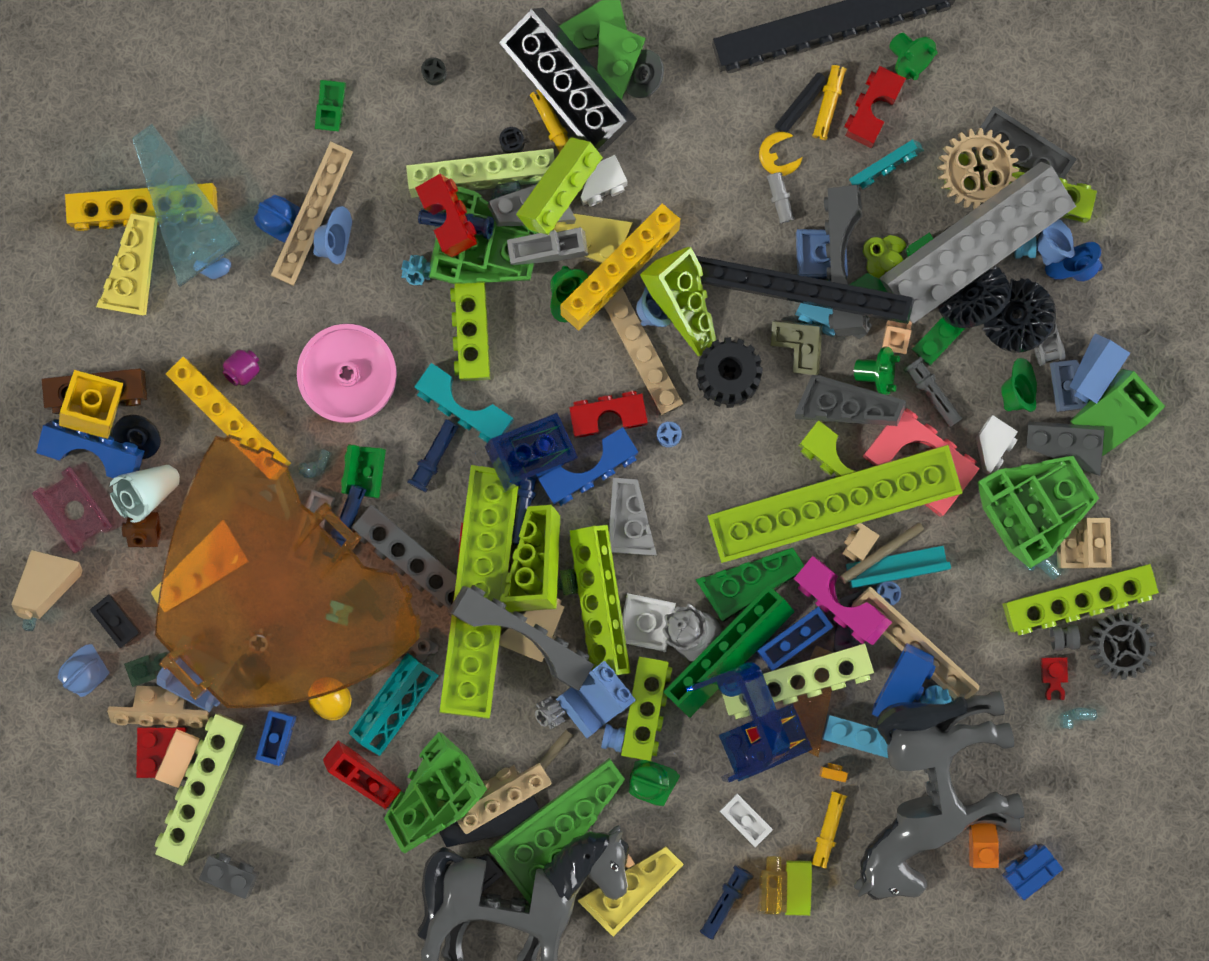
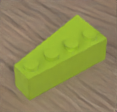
M552 505L527 507L519 534L518 548L514 551L512 568L510 573L507 574L505 581L507 583L504 594H501L500 601L507 605L505 609L508 612L556 609L560 515Z

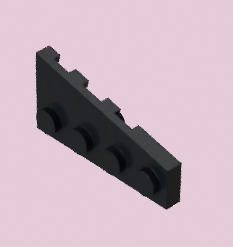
M533 795L468 834L464 833L457 821L439 833L446 847L506 835L540 810Z

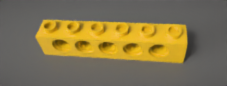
M213 183L65 194L66 221L76 231L90 230L89 226H99L100 229H112L114 224H123L126 227L130 215L133 213L158 217L157 225H162L165 220H172L176 224L187 223V219L197 218L199 222L211 221L212 217L218 216L217 191ZM196 199V206L190 210L186 209L187 201ZM172 201L170 210H161L164 202ZM147 203V210L143 213H137L139 204ZM116 205H123L122 212L119 215H113V208ZM97 206V215H95L94 217H89V210L92 207Z
M662 203L560 305L561 316L579 331L679 231L680 218Z
M182 357L166 373L269 478H277L291 464L188 359Z

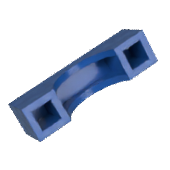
M58 419L51 420L43 425L36 451L38 454L60 461L74 449L89 450L101 459L105 467L106 476L110 478L139 471L144 451L137 449L138 446L128 442L122 444L114 441V438L111 436L106 439L59 426Z
M623 427L602 439V457L593 469L584 473H572L558 466L538 478L554 505L558 503L560 506L567 504L573 500L572 494L579 490L581 493H585L594 487L593 482L601 477L604 481L615 474L614 469L618 466L623 465L625 468L637 461L635 456L639 452Z

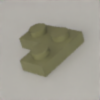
M781 320L772 321L771 346L794 348L793 373L819 374L823 325Z

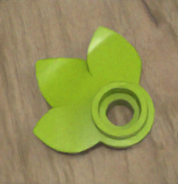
M893 235L886 236L883 239L872 237L866 240L863 245V254L867 259V272L876 278H880L885 272L890 271L901 263L903 258L899 253L907 246L905 241ZM874 245H877L879 248L877 254L873 252Z

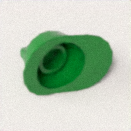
M562 266V269L556 272L550 281L552 292L551 313L559 322H568L561 316L560 305L588 278V274L583 270Z
M1017 358L1014 361L1012 376L1001 386L1004 409L1006 411L1025 409L1033 412L1036 409L1037 381L1033 367L1027 359Z
M635 761L630 774L628 792L637 799L654 805L664 806L680 775L672 768L653 761Z

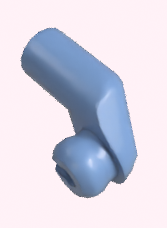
M221 258L213 264H208L198 259L193 270L210 279H217L229 272L231 262L227 258Z

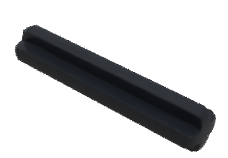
M820 72L815 74L775 124V129L778 132H788L827 84L828 79Z

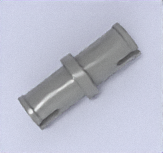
M782 172L768 175L767 179L773 196L771 201L775 203L780 224L795 220L789 201L791 196L786 191Z

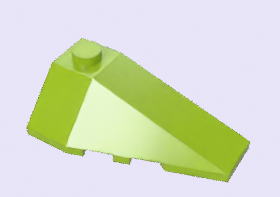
M686 247L657 259L640 276L650 295L697 356H702L705 348H710L712 342L716 341L711 313L707 312L705 298H708L707 292L703 289L700 276H703L702 267L692 248Z

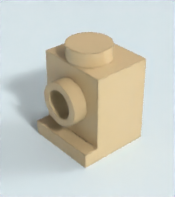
M858 523L854 526L857 532L851 531L844 541L847 547L843 555L853 562L857 559L863 561L879 538L877 533L862 523Z

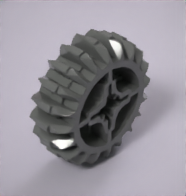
M1122 612L1116 614V619L1112 614L1107 615L1108 623L1104 619L1098 621L1102 628L1096 626L1092 628L1093 632L1097 633V636L1090 635L1088 639L1095 641V645H1089L1087 648L1088 650H1095L1096 653L1089 657L1091 660L1099 659L1094 665L1095 668L1105 666L1102 670L1104 675L1111 671V678L1117 679L1119 673L1122 680H1127L1128 673L1131 678H1136V669L1140 673L1146 671L1142 664L1151 666L1152 662L1147 659V656L1156 655L1155 652L1149 651L1150 647L1156 646V642H1149V638H1152L1154 633H1145L1149 625L1143 624L1140 626L1142 618L1137 617L1133 621V614L1127 613L1125 619ZM1118 625L1129 627L1120 637L1108 633ZM1134 633L1138 635L1140 640V653L1133 645ZM1104 639L1111 646L1109 659L1104 652ZM1116 641H1125V645H1127V650L1119 651V647H1117L1118 643ZM1124 655L1136 659L1132 664L1125 667L1115 665L1117 660H1121Z

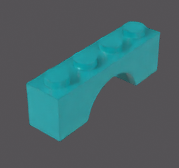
M431 363L415 385V389L419 391L417 396L427 403H430L431 400L439 405L437 410L444 415L450 417L453 414L459 418L458 424L468 431L474 428L480 432L478 437L490 445L492 441L498 444L513 423V417L493 404L478 411L464 409L453 398L452 376Z

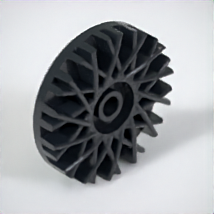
M994 266L993 269L990 268L938 305L937 308L943 319L951 326L958 328L977 327L989 322L1002 312L1010 299L1011 285L1005 273H1002L999 267Z
M1012 278L1010 279L1011 296L1007 305L999 315L985 323L982 329L986 332L985 335L997 347L1008 352L1021 353L1036 348L1046 340L1055 324L1056 307L1050 293L1037 282H1032L1028 278L1026 280L1020 278L1019 281Z

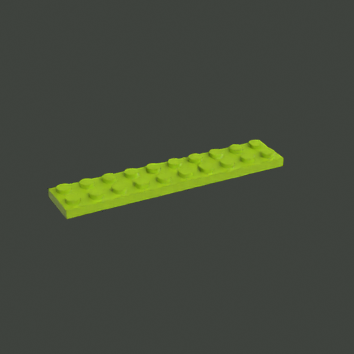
M944 445L707 515L721 563L959 495L963 492L949 445Z
M471 465L454 600L463 586L471 588L474 585L486 592L483 597L490 601L493 598L500 601L501 594H504L507 584L505 581L509 567L520 471ZM451 616L439 713L490 719L501 626L483 625L473 627L457 617Z

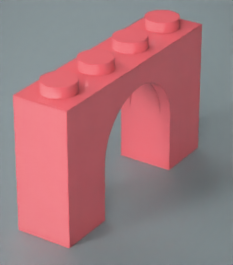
M908 408L904 410L898 426L886 425L862 456L872 465L876 466L890 462L903 446L910 443L925 444L932 449L949 445L962 491L980 469L976 466L977 461L968 454L963 456L956 451L957 446L946 438L944 441L936 435L938 433L936 429L927 423L925 425L921 424L916 420L918 416ZM959 495L924 505L942 517Z

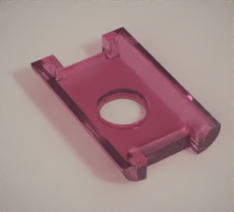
M69 466L61 472L64 476L61 481L47 491L40 487L31 494L75 554L85 548L83 543L100 530L103 533L108 532L113 526ZM70 501H79L84 507V514L78 520H70L65 515V506Z

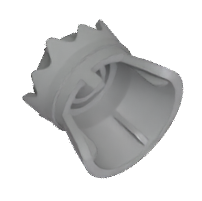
M687 604L686 607H676L672 614L664 616L666 626L662 631L667 638L665 642L676 648L678 653L689 661H694L722 633L721 626L714 616L697 610L691 604Z

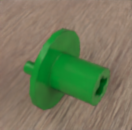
M899 33L892 39L889 45L890 50L898 57L895 65L896 74L906 78V80L911 78L914 81L917 80L919 74L929 66L934 56L938 53L936 43L930 37H921L913 41L905 33Z
M884 346L880 349L877 360L857 359L854 366L855 380L875 382L877 391L881 394L889 395L890 392H895V363H899L900 356L894 355L890 347Z

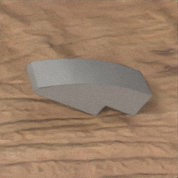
M581 227L560 232L552 230L549 235L538 233L507 240L511 265L552 262L589 255L585 231Z

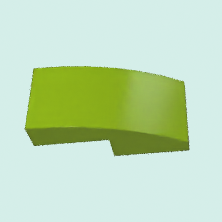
M786 860L785 915L810 916L811 861Z

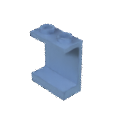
M182 635L158 673L157 685L210 712L213 706L218 707L224 697L222 691L225 686H231L235 679V662L230 661L228 666L191 647V639Z
M603 661L589 672L579 691L570 687L556 699L586 738L590 737L604 724L636 701L606 661Z

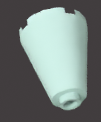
M170 465L122 474L110 482V486L113 485V492L110 493V497L114 507L122 517L128 516L133 519L131 522H140L179 485L180 476L178 471Z

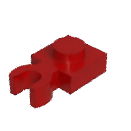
M1067 657L1041 658L1042 683H1049V687L1045 692L1046 700H1051V693L1054 690L1059 692L1060 700L1065 699V691L1061 687V683L1068 682Z

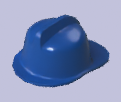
M273 195L260 202L254 221L262 231L279 241L286 242L301 208L283 197Z
M1086 242L1074 247V257H1066L1059 263L1052 262L1049 265H1045L1047 276L1058 280L1069 277L1081 282L1090 280L1103 269L1099 259L1101 256L1100 245L1095 242Z

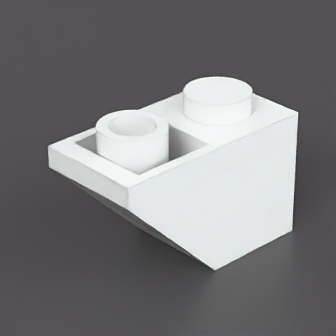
M615 155L600 161L587 179L581 194L583 206L586 204L589 207L602 202V197L611 194L613 197L625 191L624 187L627 186V179Z
M993 415L988 418L976 437L982 470L987 475L992 471L996 472L1004 461L1001 457L1005 450L1010 452L1017 442V439L1014 437L1018 431Z

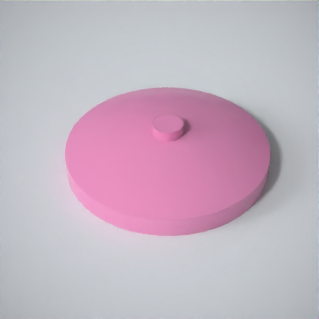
M354 324L334 325L317 333L304 347L297 365L298 387L306 403L320 416L338 423H356L377 414L391 398L397 378L393 354L384 340L373 331Z

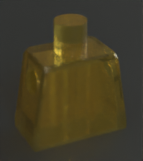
M766 857V870L760 872L758 914L784 915L787 912V872L781 871L782 857ZM769 879L777 881V888L769 886Z

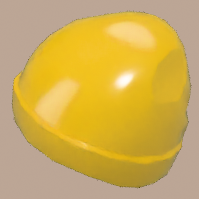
M329 677L317 680L311 686L308 694V702L311 709L324 719L338 720L345 716L351 708L352 698L349 690L342 682L335 678Z

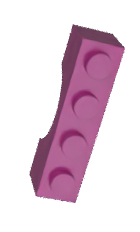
M812 556L794 578L800 584L798 589L807 597L813 595L817 599L815 604L826 613L829 610L836 615L833 619L843 628H846L848 625L853 630L851 635L863 644L866 641L874 645L892 621L868 602L857 607L842 606L835 592L838 575Z

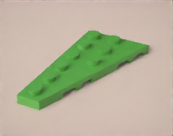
M610 758L489 847V851L529 904L532 901L536 869L544 868L547 863L552 862L554 856L565 845L569 844L573 838L584 835L590 826L595 823L602 809L609 803L624 782L625 778Z

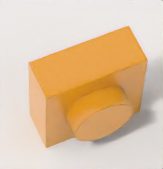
M828 763L827 767L821 766L819 776L846 783L848 773L842 771L843 766Z

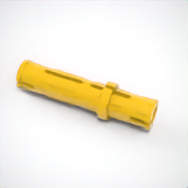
M831 65L827 85L823 87L824 96L812 134L814 138L818 136L821 140H827L837 100L842 94L841 85L847 70L844 67L839 69L840 66Z
M537 89L538 95L532 92L530 98H532L550 133V141L555 143L560 153L569 140L567 137L568 132L566 128L562 127L550 102Z
M831 792L819 837H816L815 842L818 843L813 861L811 862L812 865L827 869L831 849L836 844L834 839L847 798L846 795Z

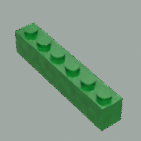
M768 585L663 692L691 718L720 686L795 611L783 597Z

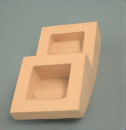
M887 320L882 348L887 346L893 352L906 354L912 322L909 321L908 324Z
M176 729L155 779L179 788L200 738Z

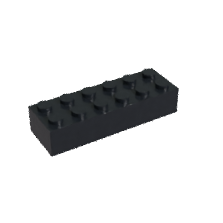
M544 8L531 9L499 42L581 140L591 142L599 153L605 151L637 120L634 114Z

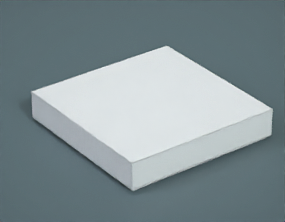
M627 593L622 616L626 644L666 652L667 643L665 641L667 638L662 631L666 626L664 616L674 612L676 603Z

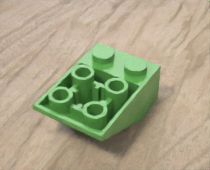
M1121 369L1096 404L1090 400L1070 422L1075 425L1104 426L1102 456H1104L1148 425L1164 409L1165 405L1134 371Z

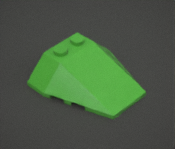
M457 186L458 192H456L458 200L464 203L467 209L466 214L471 213L474 217L480 218L493 217L488 207V201L481 198L482 195L473 190ZM494 220V230L490 239H485L482 235H474L477 244L454 257H450L442 252L436 238L430 261L429 278L451 284L530 281L534 263L511 265L507 240L538 234L539 232L529 230L525 225L497 226Z
M1074 456L1030 465L1026 464L1014 468L999 469L977 482L983 510L1008 551L1029 568L1052 556L1058 546L1071 533L1072 529L1099 499Z
M438 732L424 747L419 755L423 760L417 771L411 770L407 776L412 780L405 793L400 791L384 817L403 853H407L464 817L487 791L469 757L441 732Z

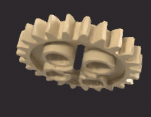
M979 128L975 135L974 131L969 129L967 130V137L961 132L958 134L959 141L952 138L949 140L952 147L945 146L943 148L947 155L939 156L944 165L938 166L937 169L944 171V174L940 175L938 179L946 181L941 188L950 189L947 197L957 196L955 204L964 200V208H968L973 203V208L976 209L980 206V203L983 204L1008 186L1009 182L1012 183L1016 180L1012 173L1018 172L1019 169L1012 167V164L1016 163L1018 159L1010 157L1015 149H1006L1009 141L1001 143V134L993 138L992 130H988L984 135L983 129ZM973 147L976 149V158L972 152ZM984 148H989L992 151V159L990 161L986 160L982 155ZM960 153L968 156L969 162L966 166L961 165L958 161ZM982 166L983 171L974 172L973 167ZM990 172L995 173L998 177L995 185L990 184L988 181V174ZM966 177L971 178L974 182V187L970 191L964 187V179ZM980 180L982 185L984 186L983 191L980 189Z

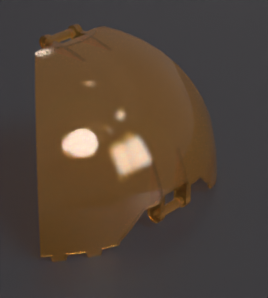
M230 434L226 438L216 436L205 453L187 491L177 518L164 566L155 626V636L170 651L160 662L164 670L168 669L191 692L190 696L194 700H197L206 691H209L227 708L272 707L298 703L348 688L388 667L406 653L420 638L419 628L422 625L419 614L415 615L410 600L413 595L409 586H403L396 572L393 574L366 567L362 564L359 558L352 552L362 537L357 532L353 533L331 511L332 507L327 502L322 504L315 513L302 505L288 470L289 466L273 458L274 452L264 447L256 450L241 444L242 438ZM324 518L346 539L342 547L320 526ZM181 658L203 682L198 685L175 661Z

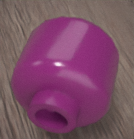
M238 349L223 363V375L234 386H245L260 372L257 363L259 358L250 350L246 352Z

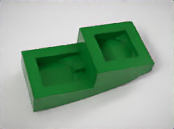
M320 80L315 129L340 132L346 88L345 82Z

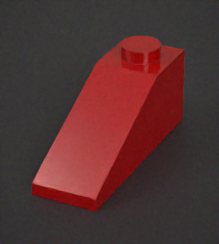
M339 740L323 758L326 769L330 774L385 810L401 791L396 784L361 755Z

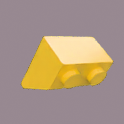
M74 370L60 410L59 426L108 439L117 412L123 383Z

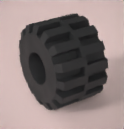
M726 337L723 342L716 340L712 342L710 348H705L699 359L696 371V378H698L697 386L699 391L703 390L704 398L708 401L710 399L714 400V405L720 407L721 404H727V408H733L734 404L739 403V405L746 403L749 397H753L760 384L763 367L760 366L761 358L759 354H754L755 348L751 344L747 347L742 339L738 338L737 342L731 341V337ZM725 370L728 373L733 372L732 379L729 376L724 377Z

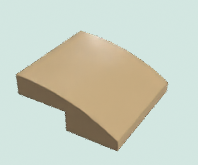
M1083 518L1078 522L1068 537L1057 548V569L1111 568L1110 518Z

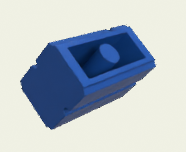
M269 710L256 754V760L277 766L284 764L293 732L291 728L294 727L297 716Z
M1036 844L1031 845L1024 851L1025 857L1019 861L1014 859L1004 867L1006 872L1002 876L1022 900H1026L1063 870L1043 844L1038 846Z

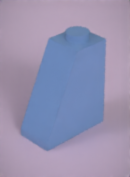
M1095 333L1070 384V388L1076 391L1074 396L1085 403L1091 400L1097 404L1130 355V352L1113 341Z

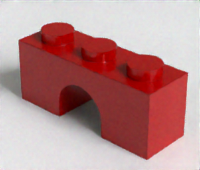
M879 66L877 72L871 71L865 83L869 88L866 94L860 93L855 103L858 110L855 116L850 114L844 128L848 130L845 136L872 148L884 121L873 115L871 105L878 101H884L893 105L906 78L882 66Z
M440 173L415 187L425 210L433 215L446 210L447 217L444 224L433 230L442 252L450 257H454L477 244L474 237L476 230L465 216L467 209L464 203L458 200L456 195L458 188L451 178L448 179Z
M637 391L622 393V397L613 399L612 395L599 397L598 402L588 403V400L573 402L574 406L569 407L575 438L599 434L598 420L603 414L608 412L615 413L620 417L624 429L648 425L643 394L637 395Z

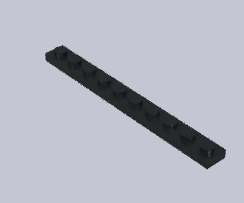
M696 256L703 272V276H700L701 282L706 285L905 324L909 323L915 301L913 297Z

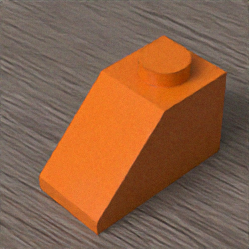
M981 823L969 826V866L973 868H999V842L996 824Z

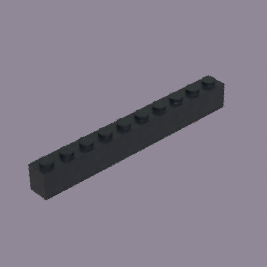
M844 0L713 38L712 46L720 72L734 73L741 69L740 66L750 64L751 67L763 64L764 59L773 57L774 60L782 59L788 56V52L796 50L797 53H803L810 50L812 45L819 43L820 46L830 45L835 42L834 39L843 37L844 40L856 37L858 35L857 32L867 30V33L878 31L881 29V25L888 23L891 26L899 25L905 21V18L913 16L914 19H920L927 16V12L937 10L938 13L951 9V5L954 4L955 0Z

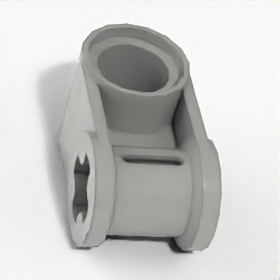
M1056 322L1046 340L1034 348L1040 366L1045 365V362L1056 359L1060 361L1065 360V350L1060 340Z

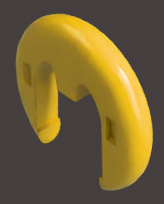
M775 132L767 136L762 142L759 150V159L767 172L771 174L782 172V176L793 173L800 166L803 157L789 164L777 166L774 164V161L778 159L777 154L769 153L770 148L774 144L793 137L792 134Z

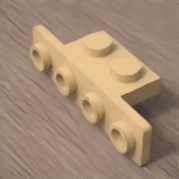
M137 686L133 707L109 706L107 711L111 723L117 725L140 724L147 727L165 725L171 728L190 726L191 728L198 729L206 727L210 718L206 710H185V699L157 686Z
M540 763L519 774L515 765L510 768H503L493 778L483 781L487 791L468 813L457 822L464 833L468 834L550 786L551 780Z

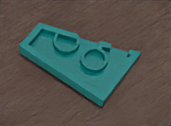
M912 139L849 180L852 185H857L862 190L875 183V178L880 175L887 176L896 170V166L913 160L924 149L918 141Z

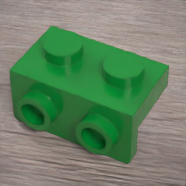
M348 444L345 454L344 475L341 480V493L348 495L353 484L366 489L364 497L380 498L386 449Z

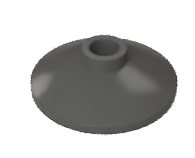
M647 49L641 51L626 92L632 97L646 98L659 88L663 79L664 67L658 54Z

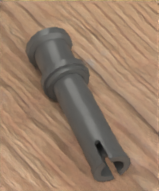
M920 357L903 370L911 375L917 384L916 388L925 392L935 408L949 424V427L960 421L962 417L935 382V374L929 372L922 362L923 358ZM916 368H918V370L921 372L923 378H921V376L918 374ZM936 394H937L938 397L941 399V401H942L943 404L946 406V408L949 410V412H947V411L944 409V407L941 405V403H940V402L938 401V399L935 397Z

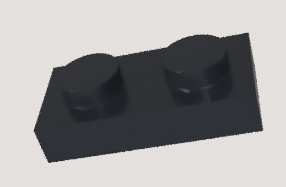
M108 594L89 610L120 649L124 648L141 634L140 630L111 594Z

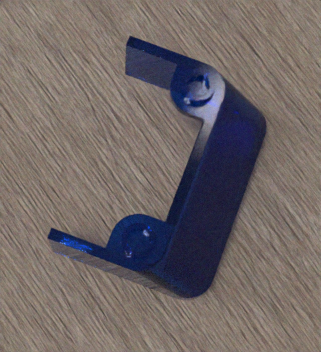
M752 662L743 663L686 686L687 691H694L716 682L720 692L725 696L734 697L742 694L760 738V742L750 746L747 751L746 758L749 765L721 776L722 781L732 782L764 769L789 753L790 742L763 673L757 664Z

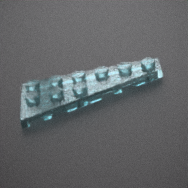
M151 124L135 135L132 140L146 179V185L151 195L152 204L167 246L169 258L173 265L177 284L181 287L239 245L240 242L154 125Z

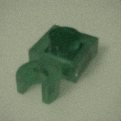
M167 653L158 654L154 661H151L149 655L125 663L124 666L132 687L157 679L155 671L160 672L162 669L160 660L167 657Z

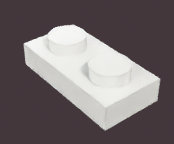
M738 794L720 810L754 847L773 830Z

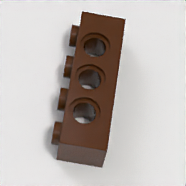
M141 368L91 373V375L124 384L125 391L120 396L119 403H126V406H139L141 401L147 400L145 371ZM72 375L42 379L44 408L52 410V414H60Z

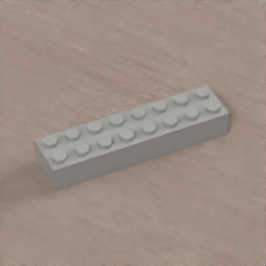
M1040 162L879 279L888 293L914 298L915 301L909 321L915 323L1074 209L1076 205L1053 167Z

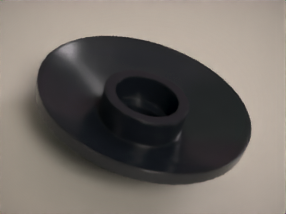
M126 415L121 417L114 425V441L122 444L128 442L137 445V449L144 451L143 459L154 456L161 445L160 433L156 426L147 418L140 415Z

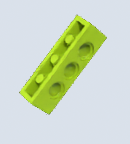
M485 283L455 284V288H450L451 303L456 302V312H452V326L457 327V336H453V350L458 351V361H454L455 376H459L460 381L490 380ZM473 301L476 304L475 309L471 312L463 311L462 305L464 302ZM468 325H474L477 328L475 335L471 337L463 334L464 328ZM470 349L478 352V357L474 361L465 359V353Z
M638 657L632 696L636 701L629 708L621 756L651 761L652 756H657L659 741H655L656 731L661 732L663 717L659 716L660 707H665L667 695L663 690L665 682H670L672 667H668L667 661ZM649 677H655L659 682L657 690L652 692L646 690L644 686L645 680ZM651 702L654 705L652 715L644 716L641 714L640 706L642 703ZM641 726L647 727L650 730L649 738L644 741L637 739L635 735L636 730Z

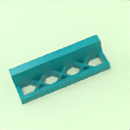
M944 546L886 556L849 581V587L852 589L886 581L947 571L951 569V565L946 560ZM860 562L845 564L846 571Z
M407 653L349 734L359 744L380 756L439 675ZM424 671L428 674V677L423 683L417 685L416 679ZM412 693L409 703L402 705V698L406 694ZM397 713L395 722L387 725L389 716ZM382 733V740L376 747L370 744L375 735Z

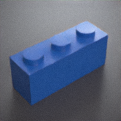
M816 607L758 649L757 653L770 671H773L833 628V625L822 610Z
M906 643L873 705L872 714L878 717L882 710L890 705L900 702H913L914 699L918 701L924 691V687H922L925 679L930 680L936 666L933 665L934 656Z

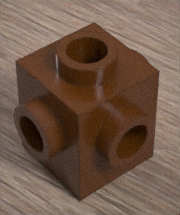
M151 512L145 519L135 523L131 522L133 519L127 516L126 522L122 523V536L126 537L128 547H158L161 536L158 512Z

